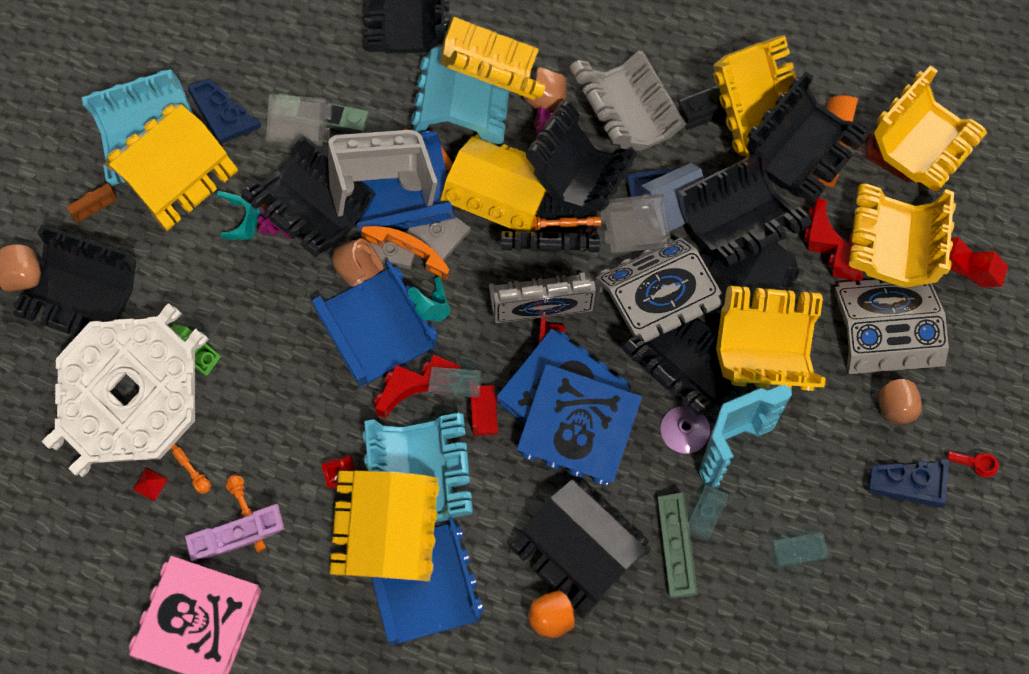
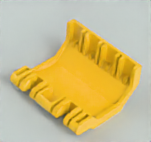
M452 16L444 38L440 61L442 65L533 100L536 97L541 98L545 90V84L530 79V71L539 49Z
M785 35L759 42L725 55L713 65L715 71L713 78L721 92L720 102L722 107L726 109L728 116L726 124L734 137L732 141L733 148L741 156H751L747 149L749 142L747 136L750 130L755 125L759 127L768 109L773 110L776 107L775 103L782 93H788L790 84L796 78L795 70H792L794 68L792 62L776 66L775 60L790 54L789 48H785L788 46Z
M930 66L924 73L920 71L912 81V86L908 84L900 95L901 99L897 97L888 108L890 110L888 113L884 111L876 121L879 125L874 135L886 162L914 182H921L931 190L939 191L945 182L948 181L949 174H953L972 152L971 146L976 147L987 132L983 126L973 119H960L935 102L929 85L938 71Z
M170 104L161 111L163 114L157 120L153 118L143 126L144 131L139 135L136 133L131 135L125 141L127 145L120 150L116 148L107 155L108 160L103 163L109 171L116 172L128 183L148 207L152 216L166 231L175 225L174 221L179 222L181 220L178 212L171 206L174 201L177 200L181 207L189 213L193 210L192 206L194 208L211 195L210 191L213 193L217 189L206 174L212 170L217 178L225 183L228 177L231 178L238 172L237 167L206 126L182 104Z
M479 134L475 137L472 136L458 152L446 179L441 201L451 202L453 206L515 231L531 232L536 213L547 191L534 175L535 168L526 158V153L510 147L508 150L509 146L505 144L498 147L492 142L481 139Z
M869 184L858 186L856 203L860 207H857L855 210L852 242L856 245L851 247L850 267L866 272L869 277L904 288L936 283L944 274L946 275L951 268L949 254L953 246L951 233L954 229L952 215L956 207L954 192L945 189L934 203L913 206L885 197L881 188Z
M728 286L725 304L721 310L716 346L723 377L731 380V384L736 386H746L747 383H754V386L769 388L770 384H776L777 387L786 385L790 389H792V386H799L800 389L814 391L815 387L824 388L826 378L814 373L810 359L814 324L821 315L823 301L821 293L801 292L797 310L794 311L796 296L793 291L756 288L752 307H749V288Z
M338 471V483L352 484V486L337 485V491L352 494L351 503L339 501L335 505V508L350 509V512L335 511L333 534L348 535V537H333L332 543L338 545L347 544L346 554H331V560L346 561V563H330L329 574L430 581V575L433 571L432 550L435 545L434 524L437 520L438 478L396 472Z

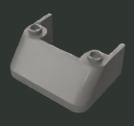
M414 130L335 135L330 138L328 143L329 183L338 216H343L346 197L354 191L353 181L398 178L400 185L408 191H421L426 207L432 206L438 182L423 138L418 132Z

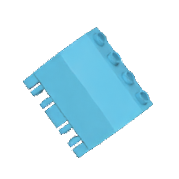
M443 46L431 49L428 56H424L420 63L422 74L417 82V87L420 89L414 100V106H417L411 119V124L414 125L413 130L420 134L425 132L430 124L448 121L477 131L483 140L495 144L502 143L504 141L505 124L501 121L506 119L509 91L445 67L440 63Z
M171 69L159 71L157 74L145 78H137L135 81L123 85H115L110 89L96 91L82 97L83 106L93 115L101 133L106 161L108 160L107 155L116 148L120 150L127 145L125 141L135 133L139 135L144 131L143 126L153 118L157 120L163 115L161 111L168 105L182 104L192 113L182 85ZM103 165L105 178L110 186L126 182L116 172L109 171Z
M780 385L769 391L760 388L722 405L709 437L700 465L701 469L699 470L702 481L705 484L708 483L711 489L720 485L719 481L723 480L722 474L726 473V466H729L731 463L729 459L733 458V454L725 440L743 432L760 436L772 431L786 406L785 404H787L791 397L792 391L788 386Z
M455 413L440 416L435 421L407 427L383 426L374 419L365 421L363 440L366 444L367 454H365L364 460L368 471L417 474L438 478L439 494L436 499V522L473 513L472 501H470L472 499L471 492L453 493L452 488L470 483L466 443L448 444V439L465 435L463 414Z

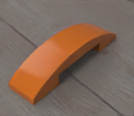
M368 226L362 228L361 237L382 249L387 241L395 243L397 246L427 260L426 271L446 281L449 278L450 270L442 258L431 247L416 237L387 227Z

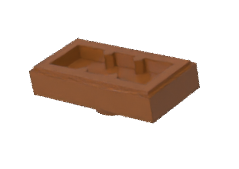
M107 183L93 192L84 194L81 199L66 208L75 223H79L117 201V198L111 186Z

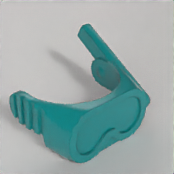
M218 191L217 197L230 200L229 202L232 205L245 206L246 209L243 223L231 232H221L220 237L227 240L252 239L255 234L257 219L260 215L259 207L257 209L253 208L251 204L247 203L239 195Z
M441 277L434 279L437 291L432 295L433 301L423 295L416 287L409 288L408 296L416 304L415 310L423 320L440 322L449 316L451 309L446 300Z

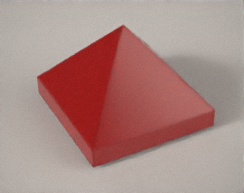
M145 468L133 491L156 501L168 479Z

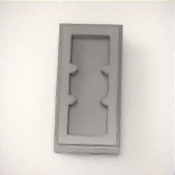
M389 241L385 243L383 249L370 243L382 263L386 264L387 261H390L394 266L407 269L412 268L415 254Z

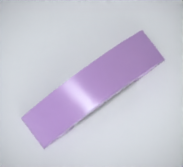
M275 504L255 511L253 515L228 524L185 536L191 561H196L247 546L284 530L279 506Z

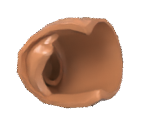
M539 67L536 72V81L545 84L544 93L541 98L536 97L534 100L524 96V100L536 110L543 107L547 111L554 113L561 101L567 100L566 77Z
M361 238L338 247L331 258L337 274L351 287L374 277L384 268L372 245L366 239Z
M9 245L0 249V287L3 291H22L39 284L41 269L33 249L24 245Z
M898 379L891 381L877 394L881 416L892 424L903 425L917 420L922 412L920 393L917 390L916 384L909 380Z

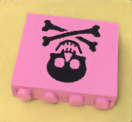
M171 556L169 562L164 563L161 569L160 576L162 578L159 586H155L150 596L151 605L148 611H144L141 616V628L138 636L135 635L131 640L129 646L130 656L136 660L141 659L182 674H229L262 590L256 584Z

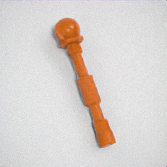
M537 216L535 217L531 232L540 231V228H546V226H601V216L586 217V219L570 217L560 218L559 220L540 219Z
M174 444L171 447L172 454L181 466H184L190 473L193 480L192 485L200 494L209 492L211 488L210 481L206 479L205 475H200L195 471L183 450Z
M232 475L227 479V490L238 499L243 518L253 515L243 497V490L245 489L243 478ZM263 540L254 543L257 552L266 549Z

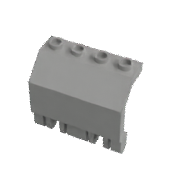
M637 51L623 65L607 72L593 70L587 61L578 60L571 64L570 69L577 82L584 84L583 92L599 120L606 122L604 129L608 133L609 138L613 144H618L620 148L628 149L633 147L634 150H644L671 138L686 125L644 52Z

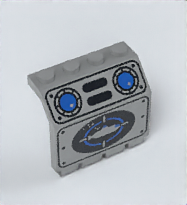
M682 238L676 240L669 239L655 250L648 249L642 252L640 257L634 260H624L618 265L619 267L613 270L605 269L597 275L598 277H596L595 281L598 293L603 292L604 289L609 292L633 337L639 336L645 343L659 336L657 327L664 334L681 326L678 317H681L682 321L687 323L703 315L701 306L705 313L722 306L720 300L722 292L697 249Z
M584 272L574 276L562 275V277L538 278V280L535 278L532 281H514V283L511 281L508 284L502 285L489 284L495 323L593 311L596 292L595 283L590 281V279L586 280Z
M879 279L862 280L858 282V285H856L855 281L837 283L834 295L847 327L849 344L847 370L849 374L941 367L946 365L949 349L946 316L932 283L906 288L885 281L880 283Z

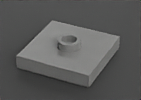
M455 217L454 219L411 227L406 233L427 244L445 261L471 231V227Z

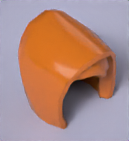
M555 591L545 594L532 602L528 619L533 630L538 635L547 638H557L574 629L573 608L570 600L564 593Z

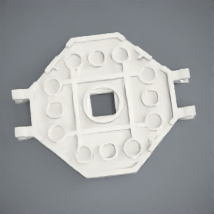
M168 303L157 317H148V319L89 322L56 358V369L58 370V384L55 385L57 419H55V429L42 442L49 449L53 448L57 451L62 446L65 438L81 454V457L68 468L74 475L79 474L81 477H84L90 470L92 463L161 459L195 422V350L202 347L209 338L197 329L191 333L186 341L175 333L168 324L177 320L182 314L176 307H172ZM127 374L140 386L137 395L124 406L110 391Z

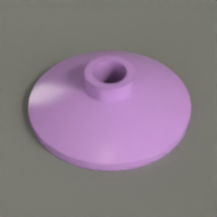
M679 406L671 409L666 413L661 422L660 432L663 441L670 449L678 453L689 454L697 452L704 447L709 439L710 426L704 414L696 417L688 409L690 406ZM688 424L691 429L686 431L682 428V425Z

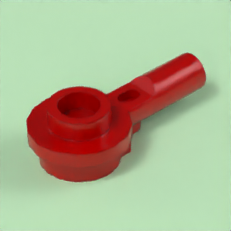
M952 451L948 453L947 459L949 461L971 466L975 473L983 478L993 477L999 469L997 459L989 453L978 454L976 457Z

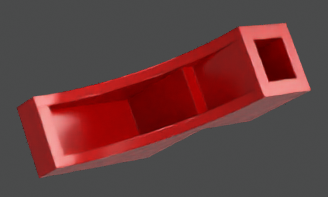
M817 199L816 207H811L809 217L813 221L812 227H807L805 242H809L808 251L831 255L829 267L833 268V277L862 281L863 271L849 266L850 250L853 245L844 241L831 227L826 212L827 200Z
M959 237L951 238V241H953L949 254L951 271L971 279L982 288L1003 286L1008 265L995 251L972 252Z
M433 355L430 362L427 361L425 363L422 375L396 365L394 371H390L386 376L384 382L386 387L383 394L379 393L375 399L374 407H376L377 416L387 419L389 413L397 404L417 393L436 391L452 395L461 376V366L436 355Z

